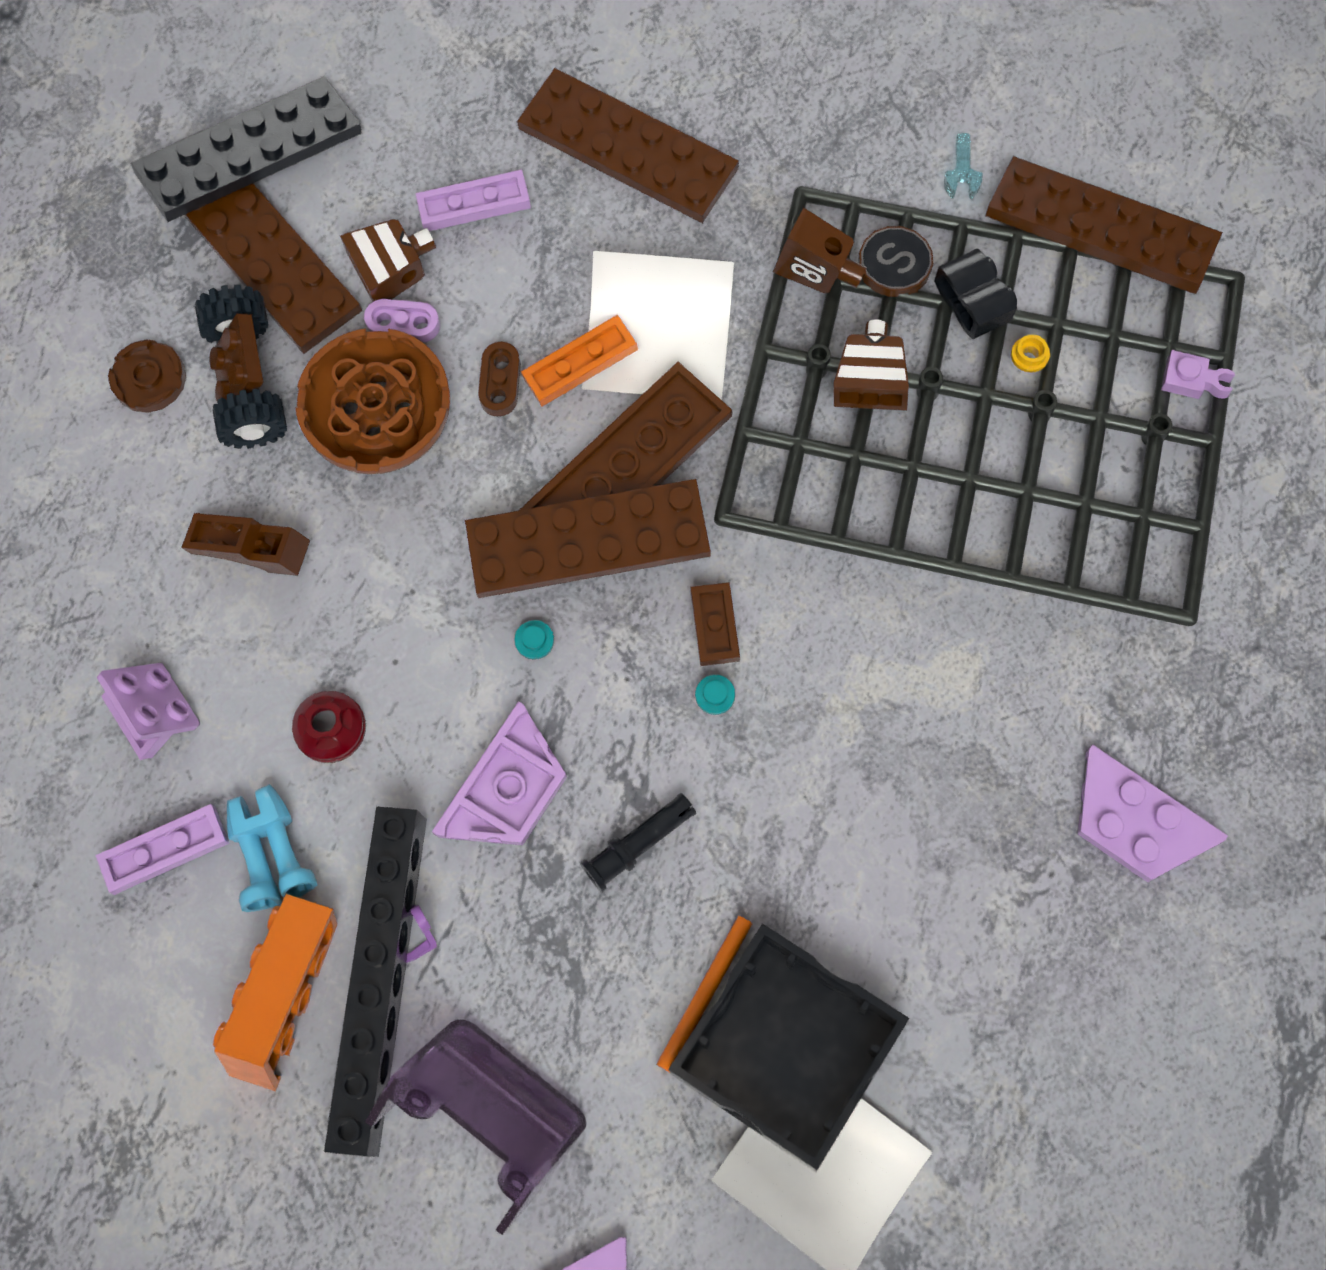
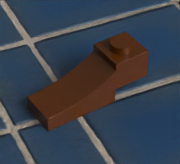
M194 513L181 548L190 554L229 560L263 569L268 573L298 576L310 540L292 527L262 525L253 518Z

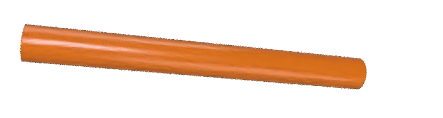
M738 916L661 1054L656 1064L657 1066L669 1072L668 1069L699 1023L750 930L752 923L741 916Z

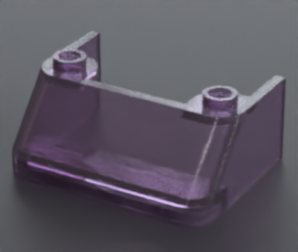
M461 1019L450 1022L391 1076L365 1121L371 1127L374 1126L395 1105L407 1115L416 1119H429L441 1109L506 1162L498 1173L497 1181L501 1191L514 1203L496 1228V1231L502 1236L535 1198L586 1128V1118L579 1107L477 1025Z

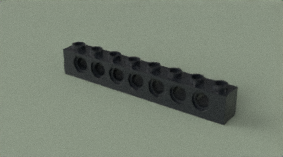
M376 806L324 1152L379 1157L406 970V958L413 920L410 909L415 905L427 819L415 809Z

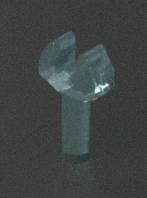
M960 133L956 136V169L946 172L944 188L950 198L953 199L955 198L958 183L965 182L969 186V198L973 199L980 190L983 174L971 169V135Z

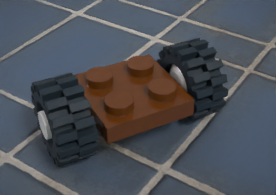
M234 284L233 289H228V285L221 286L220 291H217L215 288L209 289V295L202 293L199 296L200 300H196L195 310L200 336L203 339L206 338V341L209 343L214 341L217 343L210 351L209 363L211 369L215 370L217 380L215 398L218 404L213 405L212 411L218 441L220 443L224 442V445L227 447L234 444V448L241 449L243 445H247V449L254 448L256 444H259L260 447L267 446V441L274 443L278 441L277 437L282 438L285 435L287 424L283 402L279 395L276 393L272 395V392L268 390L261 394L259 389L264 382L256 340L259 338V334L264 335L266 328H268L264 298L261 296V292L258 290L253 291V287L249 286L242 289L241 285Z

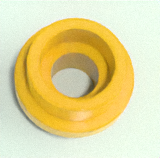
M1026 335L1018 339L1011 350L1012 362L1018 369L1024 372L1033 373L1042 370L1050 358V350L1046 341L1038 335ZM1024 353H1032L1035 358H1029Z

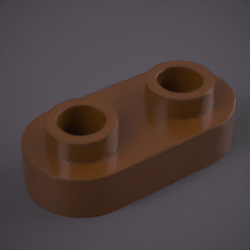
M507 342L490 344L484 350L481 359L479 400L483 410L489 415L496 417L511 413L518 401L521 363L517 349ZM500 362L508 363L507 367L503 369L497 368L496 365ZM497 396L505 397V400L501 403L493 402V399Z

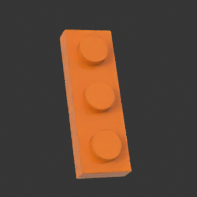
M617 314L521 371V374L541 407L634 353L638 350V346Z

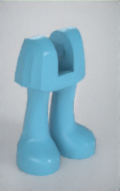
M270 784L255 791L261 814L253 817L242 796L227 800L229 840L239 843L250 878V886L241 891L239 895V903L243 912L265 910L282 903L278 887L272 877L264 854L261 838L267 837L279 872L278 883L282 897L288 894L299 898L317 886V880L313 871L301 868L295 857L286 831V826L290 825L292 818L286 805Z

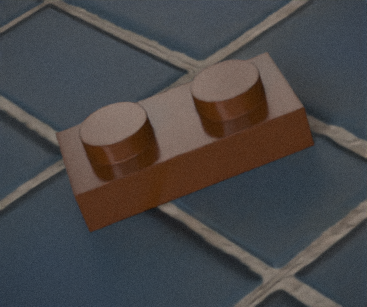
M730 582L691 587L700 666L740 662Z

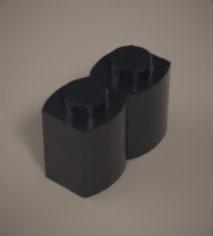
M978 248L938 267L934 279L936 287L945 302L954 310L960 325L970 338L975 339L1012 321L1017 310V297L1011 287L1005 286L997 278V268L994 261L990 257L985 256Z

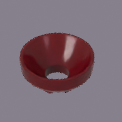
M322 691L309 696L299 705L292 720V732L298 748L308 758L321 763H335L350 757L360 747L366 733V720L362 709L351 697L337 691ZM321 711H331L336 717L335 725L326 732H318L313 726L315 716Z

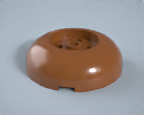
M359 329L333 339L314 354L299 378L297 385L299 389L297 407H295L298 423L304 436L315 451L324 459L350 472L371 475L384 474L411 465L434 446L442 434L448 419L450 390L441 362L423 342L407 333L394 329H388V332H367L366 329ZM378 382H386V385H385V387H383V386H381L380 384H377V383H378ZM350 402L356 403L358 405L356 412L350 415L346 414L344 411L346 404ZM404 402L410 404L408 407L399 408L396 412V407ZM380 427V433L373 436L367 435L371 428Z

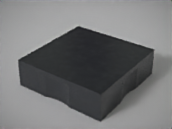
M762 923L729 974L727 984L720 998L700 1019L668 1070L671 1075L816 1173L910 1018L859 985L832 974L814 956Z

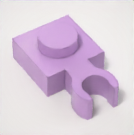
M1171 350L1167 358L1161 390L1199 399L1204 390L1217 398H1227L1232 388L1222 386L1219 380L1230 383L1235 373L1229 369H1208L1210 359Z

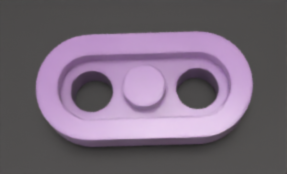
M379 299L372 302L364 313V321L369 332H388V329H394L407 333L424 343L435 338L440 330V321L436 310L430 304L423 302ZM383 320H390V321H391V322H390L388 325H386V326H381V325H380V323H381ZM420 323L428 324L423 329L416 328Z

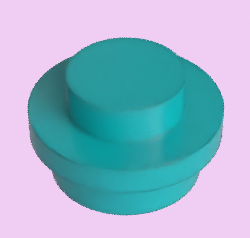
M538 620L527 621L515 633V646L523 657L532 660L541 659L551 652L554 646V635L546 623Z
M721 675L707 676L696 687V702L700 709L708 714H723L732 707L735 701L734 686L726 677Z

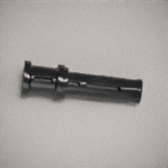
M679 793L675 799L621 840L618 837L610 839L607 848L590 861L584 859L580 862V865L592 883L602 893L607 889V883L624 870L631 871L634 869V865L637 864L635 859L690 817L696 815V810L693 807L690 808L692 805L682 793Z

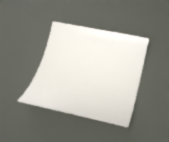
M593 251L589 331L618 314L636 341L638 350L583 382L582 389L643 394L679 361L722 400L734 262Z
M861 1098L816 1173L747 1127L712 1178V1181L825 1270H857L886 1220L931 1156L932 1151Z

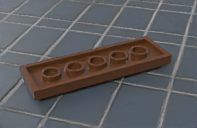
M556 68L553 69L517 120L519 130L700 223L704 222L739 169V160Z
M1013 156L998 185L985 215L991 219L1193 294H1197L1223 233Z
M253 183L183 215L245 287H253V291L258 290L261 292L266 312L303 354L362 312L359 302Z
M678 361L519 510L658 486L732 417V409Z
M697 479L465 520L478 599L711 557Z

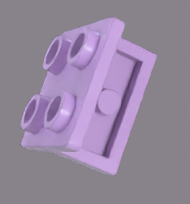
M162 663L102 670L97 676L105 691L101 696L140 760L153 758L173 734L192 731L200 725L190 705Z

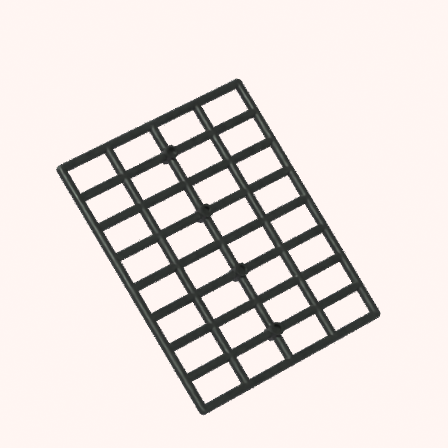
M804 186L797 187L793 194L778 258L802 209L805 208L806 202L846 210L841 231L853 238V240L860 213L899 220L898 226L913 230L915 223L954 231L947 262L964 255L968 234L1006 241L1008 245L1001 281L1005 286L1011 287L1013 291L1023 245L1062 252L1052 315L1046 316L1016 310L1012 321L990 332L979 387L943 379L940 369L952 312L954 313V310L945 302L941 294L918 290L910 295L905 293L899 294V297H888L873 291L864 283L863 279H861L858 287L854 288L836 278L829 293H826L815 343L808 352L773 345L774 333L788 280L774 273L714 514L716 525L1179 625H1195L1199 614L1229 396L1227 398L1213 396L1208 433L1172 426V420L1167 416L1171 392L1163 391L1161 387L1167 358L1171 350L1210 359L1209 364L1217 365V370L1229 369L1233 371L1245 275L1239 271L1208 266L1203 278L1205 281L1229 285L1220 350L1178 342L1186 291L1171 286L1163 339L1122 331L1132 271L1118 265L1107 328L1066 320L1077 256L1102 259L1014 227ZM842 290L882 298L878 320L888 324V336H890L897 301L937 309L926 367L921 372V375L907 372L909 388L916 389L919 400L906 459L865 451L873 409L858 408L850 447L808 439L821 380L828 371L837 373L841 358L831 356L829 345ZM1007 324L1048 331L1046 343L1050 350V358L1047 365L1041 370L1038 392L1034 398L995 390ZM1063 335L1104 343L1093 410L1057 403V397L1053 390ZM1119 346L1161 354L1152 413L1149 421L1108 413ZM768 359L806 367L807 378L793 435L752 427ZM1219 380V383L1222 386L1230 387L1231 382L1228 383ZM938 394L977 402L964 471L922 462L933 403ZM992 405L1028 412V417L1032 421L1021 483L979 474ZM1051 417L1090 425L1079 495L1036 486L1047 424ZM1106 428L1141 435L1142 442L1146 445L1137 507L1094 498ZM1164 440L1205 448L1195 519L1153 511ZM748 442L789 450L773 521L731 513ZM804 454L846 462L830 534L788 525ZM861 466L903 474L888 546L846 537ZM918 478L960 486L947 558L904 550ZM976 490L1018 498L1005 571L962 562ZM1033 502L1076 510L1064 583L1021 574ZM1092 514L1134 523L1123 596L1080 587ZM1150 526L1193 535L1182 609L1139 600Z

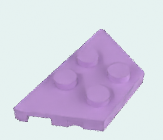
M518 701L432 830V833L438 838L523 845L566 780V773L528 714L524 704Z
M1093 744L1087 750L1085 760H1087L1085 782L1082 784L1081 801L1083 803L1082 813L1079 815L1077 834L1146 882L1163 875L1227 839L1228 835Z

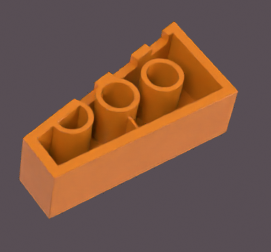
M288 894L285 895L281 906L273 908L267 923L269 932L263 944L259 943L255 947L250 959V968L252 969L245 983L241 982L237 986L232 998L233 1011L227 1023L222 1022L213 1040L214 1052L229 1076L273 1091L277 1090L282 1076L274 1074L280 1056L290 1055L295 1041L292 1038L295 1028L293 1020L295 1015L301 1016L302 1013L305 1014L312 985L307 982L310 976L315 978L319 976L338 924L332 908Z

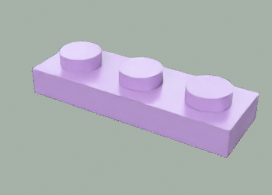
M522 170L415 193L423 228H427L428 231L531 208Z
M209 804L95 856L109 893L116 895L229 844L216 807Z

